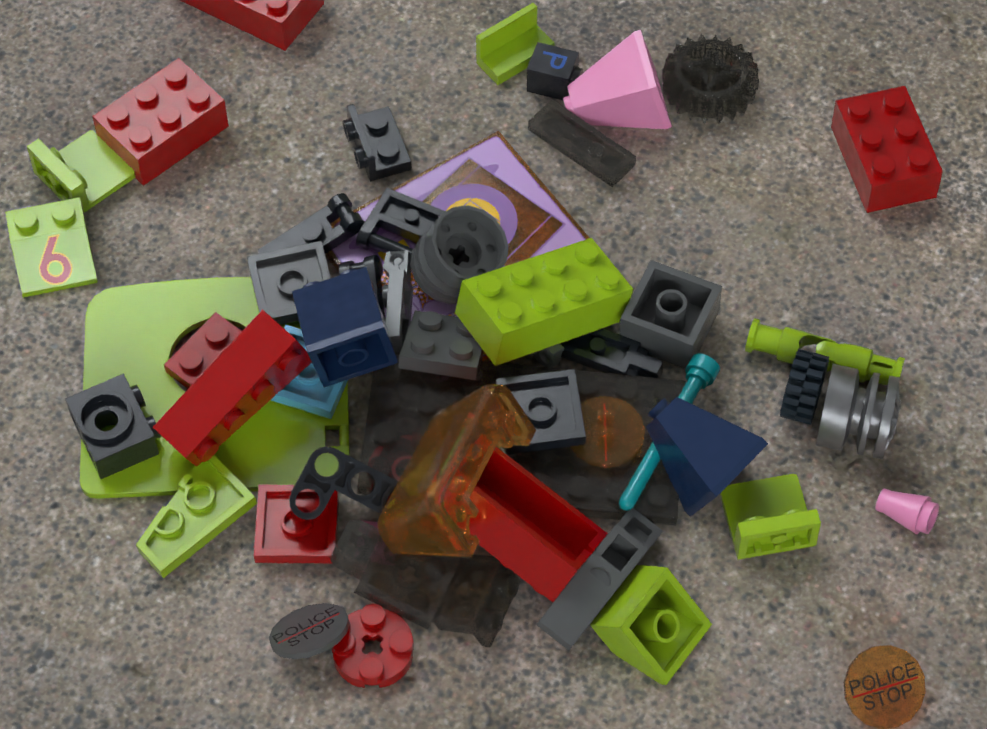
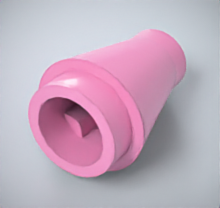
M884 488L878 496L875 509L915 534L919 532L929 534L936 522L939 504L932 502L929 496L896 492Z

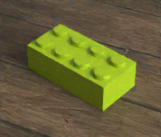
M589 238L462 280L455 314L492 363L497 366L619 323L631 299L633 288L596 242Z

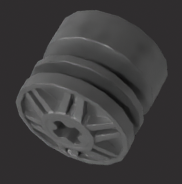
M833 364L816 445L841 451L848 435H856L857 454L863 455L866 440L870 438L876 440L873 457L883 459L885 450L894 438L901 405L899 395L900 378L890 376L886 393L878 392L880 373L874 372L867 389L859 388L858 369Z

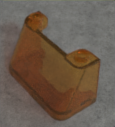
M487 384L438 412L431 420L378 519L377 526L380 536L393 554L472 557L480 540L476 535H470L469 520L470 518H476L479 512L471 501L470 496L496 446L498 448H512L513 444L515 446H529L536 432L535 427L505 385Z

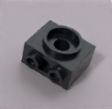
M124 373L65 398L70 416L100 479H104L159 454L156 439L160 438L161 435L153 428L156 422L152 415L145 418L141 408L146 406L141 391L137 384L130 387ZM116 425L112 430L101 431L105 426Z

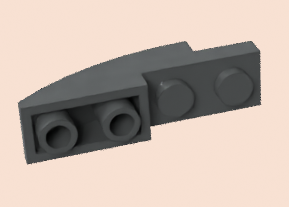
M632 508L627 511L536 625L567 650H570L663 531L636 509Z

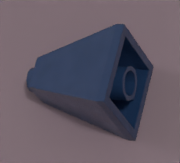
M678 397L670 403L663 398L647 414L652 421L646 428L660 455L682 507L690 517L715 499L768 445L762 437Z

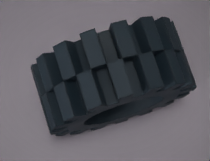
M798 348L783 396L780 417L811 425L822 391L829 356Z

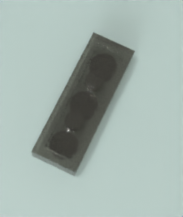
M553 99L528 121L529 131L611 187L617 184L636 165V156Z

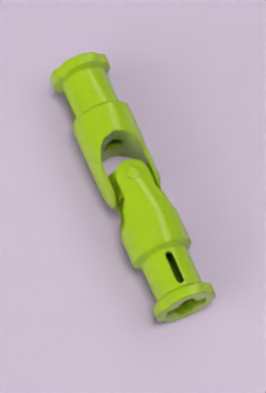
M756 318L752 321L745 346V352L751 353L753 350L775 355L778 361L793 364L798 348L801 349L804 346L816 344L817 354L829 356L826 372L832 370L833 364L859 370V382L864 383L866 380L870 381L874 372L880 373L878 383L888 385L890 376L900 378L905 360L903 357H898L895 360L873 354V349L854 344H838L834 340L790 327H785L782 330L760 323V319Z

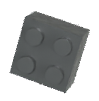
M650 260L620 319V335L641 342V347L649 351L648 354L650 356L686 368L692 356L700 352L719 313L722 286Z

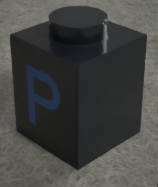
M537 42L527 67V92L564 101L563 97L569 96L567 86L583 74V68L579 67V52Z

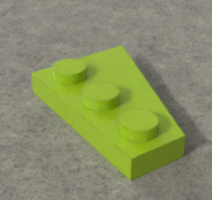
M215 455L208 461L200 463L197 467L194 466L189 475L185 473L178 483L179 489L167 506H162L136 544L138 552L162 578H165L257 504L255 496Z

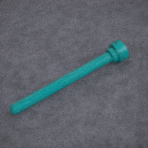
M694 354L685 368L687 382L678 398L693 404L700 389H705L715 381L720 372L719 364L708 355ZM653 442L619 499V506L622 510L629 511L635 506L661 460Z

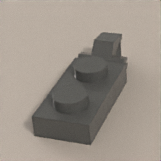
M409 250L386 252L383 264L384 272L389 277L388 285H384L382 289L383 304L386 308V318L384 319L396 355H400L411 323L413 287L411 285V254Z

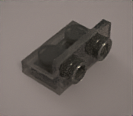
M464 553L432 622L439 630L472 634L482 646L491 647L497 633L502 628L509 606L518 592L520 578L512 570L504 567L494 556Z

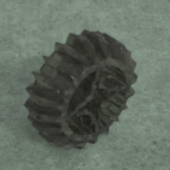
M701 34L696 42L687 38L684 46L676 44L673 53H668L661 76L663 79V94L667 95L669 105H676L678 114L688 112L690 121L696 116L701 117L704 125L709 118H714L718 124H720L724 116L733 121L737 112L744 114L748 104H752L755 99L756 90L759 87L757 63L753 62L754 59L751 52H744L743 43L733 46L730 37L725 41H720L716 34L712 39H705ZM709 75H712L711 83H708Z

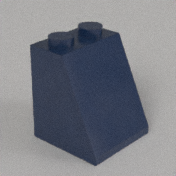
M367 267L349 269L342 272L339 276L321 282H310L301 289L292 291L306 350L324 388L398 363Z

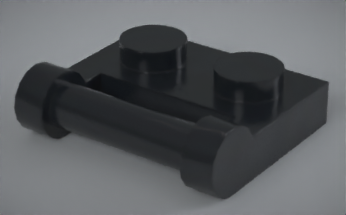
M386 188L359 230L356 246L366 250L371 247L383 253L409 250L412 255L413 248L376 234L379 228L417 243L440 215L446 211Z

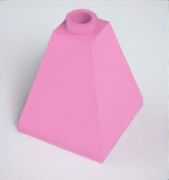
M641 30L633 32L567 86L569 96L563 97L569 118L576 116L580 125L668 129L672 127L658 75Z

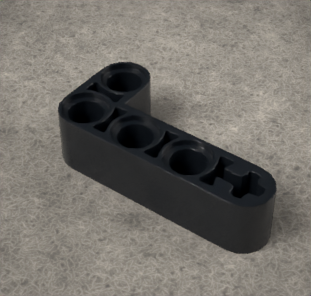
M328 446L320 447L310 455L289 497L290 508L293 513L305 520L320 516L334 490L432 540H439L448 536L453 528V524L442 517L440 519L444 521V526L441 529L434 527L431 532L427 531L429 524L415 516L414 524L409 523L408 519L416 512L418 500H424L425 495ZM323 453L333 454L338 461V468L331 476H321L315 469V461ZM359 472L369 473L374 481L373 489L366 495H358L351 488L352 478ZM304 489L314 490L319 496V504L312 512H303L296 506V497ZM395 491H404L409 497L408 508L400 514L392 513L387 506L388 497ZM426 503L420 507L421 510L431 515L436 513Z

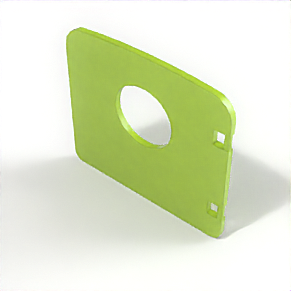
M251 276L141 283L107 288L95 295L88 304L85 315L83 391L124 373L130 387L137 384L146 404V406L141 408L145 418L152 415L157 423L186 392L175 382L173 377L165 372L164 364L172 357V353L179 341L192 330L201 327L215 312L234 326L240 327L243 330L259 314ZM299 321L286 323V325L301 329ZM348 381L332 419L270 400L219 446L215 456L250 492L258 491L259 484L295 485L314 450L326 447V430H339V446L328 447L335 448L350 456ZM116 425L105 426L101 431L112 430ZM161 436L156 439L158 455L104 479H100L81 439L80 486L83 493L90 498L175 495L179 489L178 483L185 473L189 475L195 465L182 456ZM323 453L315 461V469L321 476H331L338 468V461L331 453Z

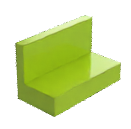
M531 3L476 36V63L497 85L527 69L537 42L555 46V42L537 25V6Z

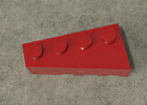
M262 309L153 428L182 456L197 467L200 463L211 459L218 451L219 446L312 363L303 346Z

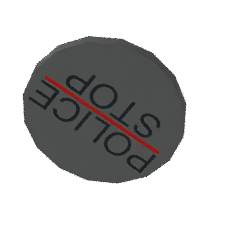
M327 603L308 605L294 610L280 619L272 628L269 641L273 652L280 657L289 659L310 658L338 644L347 634L350 622L346 611L338 605Z

